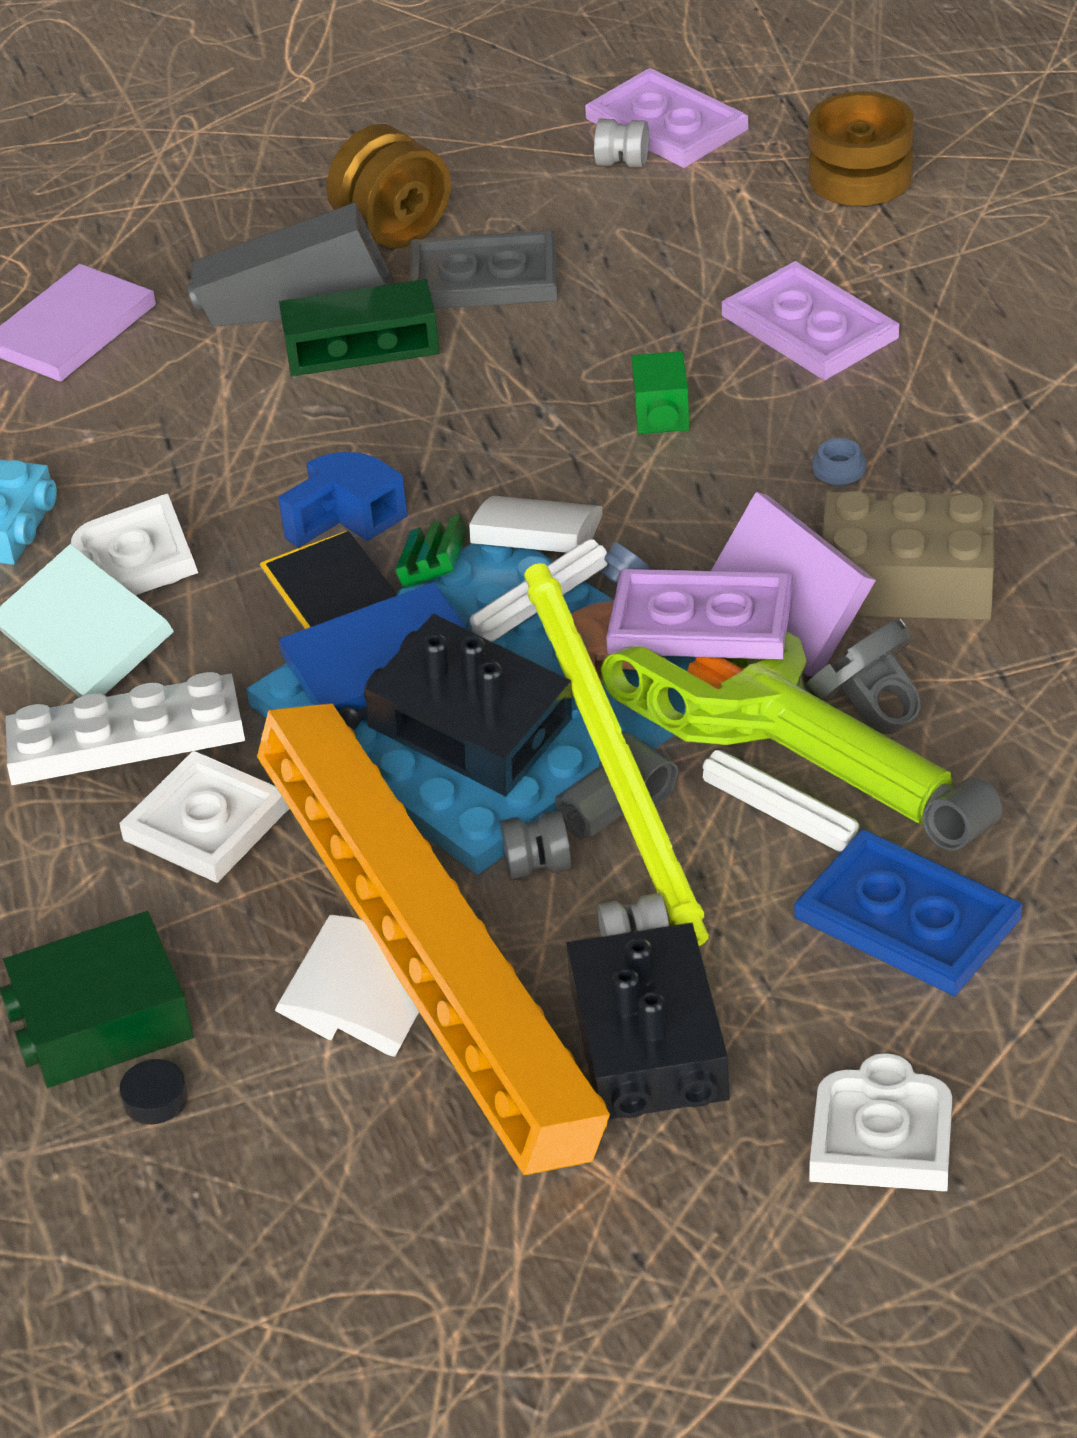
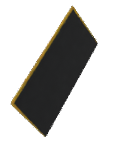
M344 531L260 563L263 571L305 629L397 596L396 592L349 531Z

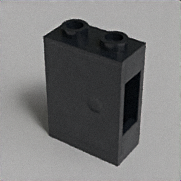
M434 613L418 631H411L405 637L399 652L384 668H378L371 674L364 689L368 727L505 797L572 719L571 680Z
M693 922L566 942L570 987L591 1084L594 1091L605 1102L606 1108L610 1113L608 1120L622 1117L634 1118L647 1113L683 1107H701L709 1103L729 1100L728 1056Z

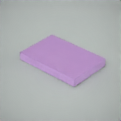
M651 68L646 69L585 105L586 119L597 124L600 118L615 119L618 124L627 125L632 120L647 121L649 127L648 150L683 168L748 130L747 114Z
M797 261L790 263L722 301L723 317L824 381L899 338L898 322Z
M78 264L0 325V358L61 382L156 305L154 292L148 288Z
M759 492L754 494L711 570L792 574V597L787 632L801 640L807 660L803 673L808 676H814L827 665L876 581L769 495Z
M623 569L620 571L606 637L607 654H613L624 647L639 646L645 647L659 656L783 659L792 597V574Z

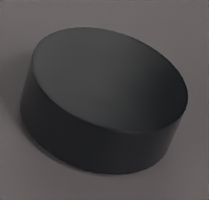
M152 1059L138 1063L125 1073L120 1082V1094L125 1112L131 1119L139 1123L159 1124L176 1117L187 1103L188 1091L183 1072L176 1064L167 1060Z

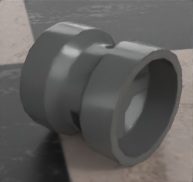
M561 810L543 812L537 820L524 822L519 817L500 820L503 852L510 880L528 878L534 870L543 868L548 869L552 873L571 870L570 848ZM537 836H538V839H539V845H540V850H541V852H538V846H537V841H536V837H537Z

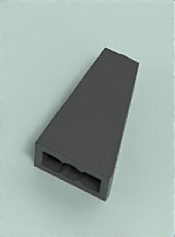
M355 202L193 261L192 282L188 283V293L197 311L204 310L212 326L217 327L281 320L279 301L394 284L388 266Z

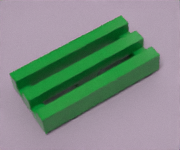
M461 513L450 517L446 529H444L440 520L430 524L426 536H424L421 527L410 531L395 569L402 587H409L453 572L468 531Z

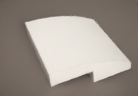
M491 496L479 507L469 524L470 543L567 553L585 540L593 539L603 516L602 506Z
M329 915L275 1009L276 1012L328 1040H332L339 1028L381 1052L394 1057L419 1013V1010L390 967L365 922L361 919L338 915Z

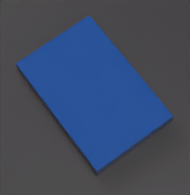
M433 582L279 639L281 655L312 704H333L339 712L344 707H353L358 710L367 706L366 699L364 698V689L371 674L378 668H384L399 652L405 637L411 631H418L433 613L465 629L467 627L436 583Z
M862 829L794 903V918L955 997L1021 920L1023 903Z

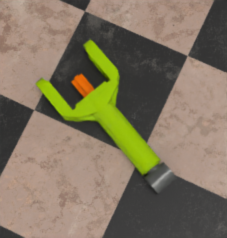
M789 632L786 634L783 659L760 660L753 658L696 657L695 661L689 663L686 671L645 647L629 646L609 655L604 659L601 666V678L604 687L615 700L684 741L730 745L771 738L918 824L924 825L925 832L930 840L942 849L948 851L959 850L996 825L1002 816L1000 796L987 781L976 777L967 778L958 785L951 787L953 780L951 772L807 692L802 680V674L807 663L800 638ZM623 661L629 662L636 669L639 676L638 687L630 684L625 678L622 670ZM669 687L677 690L683 697L686 705L685 714L679 713L671 705L668 697Z

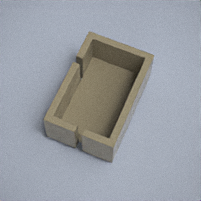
M858 491L826 492L822 538L876 580L855 616L991 620L994 571V495H974L970 493L957 495L918 494L904 492L887 493V500H876V493H862Z

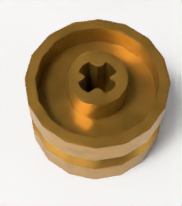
M849 92L834 95L818 103L810 112L808 122V145L810 147L808 161L809 183L815 193L828 201L847 206H870L888 202L902 195L912 183L913 151L911 148L913 145L914 114L907 104L893 96L877 92Z
M376 124L355 132L340 147L330 165L326 187L328 202L333 210L356 202L376 242L388 248H403L409 246L412 239H423L437 225L447 207L451 183L449 169L439 155L388 124Z

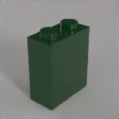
M148 911L3 958L10 984L0 987V996L10 1023L22 1020L24 1028L14 1032L26 1068L38 1064L47 1088L194 1038L184 993Z

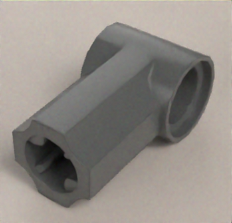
M632 733L622 734L656 807L664 802L674 790L678 780V767ZM601 760L599 767L555 797L556 810H561L567 829L581 840L587 836L592 837L623 815Z

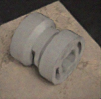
M600 118L597 122L594 141V154L597 166H612L615 162L625 161L631 168H644L649 148L648 122L645 120H632L627 125L618 124L615 119Z
M660 893L640 896L635 904L622 905L618 901L597 904L601 937L631 932V929L632 932L669 926L665 904Z

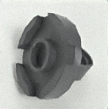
M901 618L897 622L894 620L847 650L849 653L834 664L835 669L830 663L809 679L805 686L812 695L825 702L845 692L871 728L882 734L899 732L918 715L921 703L916 687L894 656L909 645L915 637ZM890 691L900 698L904 711L902 717L891 718L881 711L877 698L879 692Z

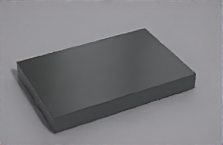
M546 230L410 240L409 282L423 279L428 280L434 309L558 301L555 231Z

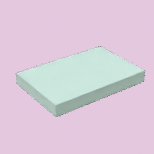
M71 544L0 606V631L78 697L88 694L105 695L174 632L165 618Z

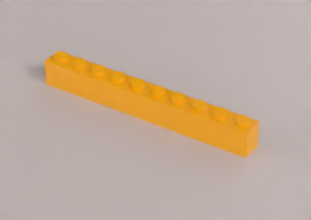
M333 704L268 710L257 758L355 912L369 928L390 967L522 1174L529 1175L593 1162L610 1116L604 1100L589 1084L577 1066L571 1051L564 1047L546 1020L541 1007L533 1001L516 976L512 964L504 958L489 936L484 923L477 918L460 893L455 880L449 877L433 853L430 843L422 837L408 816L403 803L397 800L381 776L378 766L372 763L356 739L353 729L347 726Z

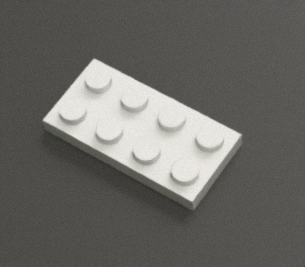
M214 672L200 673L190 677L187 682L167 686L159 683H146L133 688L130 693L109 697L103 694H88L77 698L71 704L50 708L43 704L29 705L21 708L13 715L6 716L7 767L11 785L245 741L232 673L221 676Z

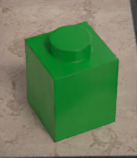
M683 351L631 355L637 434L690 430L688 386Z

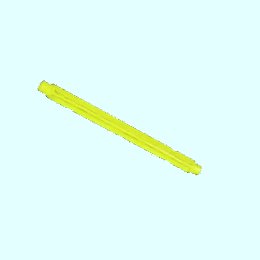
M534 564L524 573L529 587L527 591L528 598L537 610L549 641H551L554 647L555 655L565 678L571 680L572 695L657 893L662 895L669 926L693 922L698 945L701 946L709 938V934L702 921L704 911L701 905L697 903L680 862L677 861L673 852L670 839L632 752L625 742L621 727L580 633L577 632L574 625L573 617L562 594V586L558 579L552 577L546 564Z

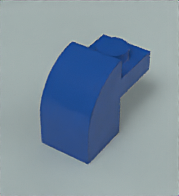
M356 452L327 454L307 462L309 479L278 497L285 539L298 548L338 523H341L365 541H369L408 516L402 474L373 456Z

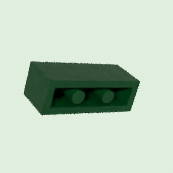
M427 279L279 301L291 377L440 354L435 310Z

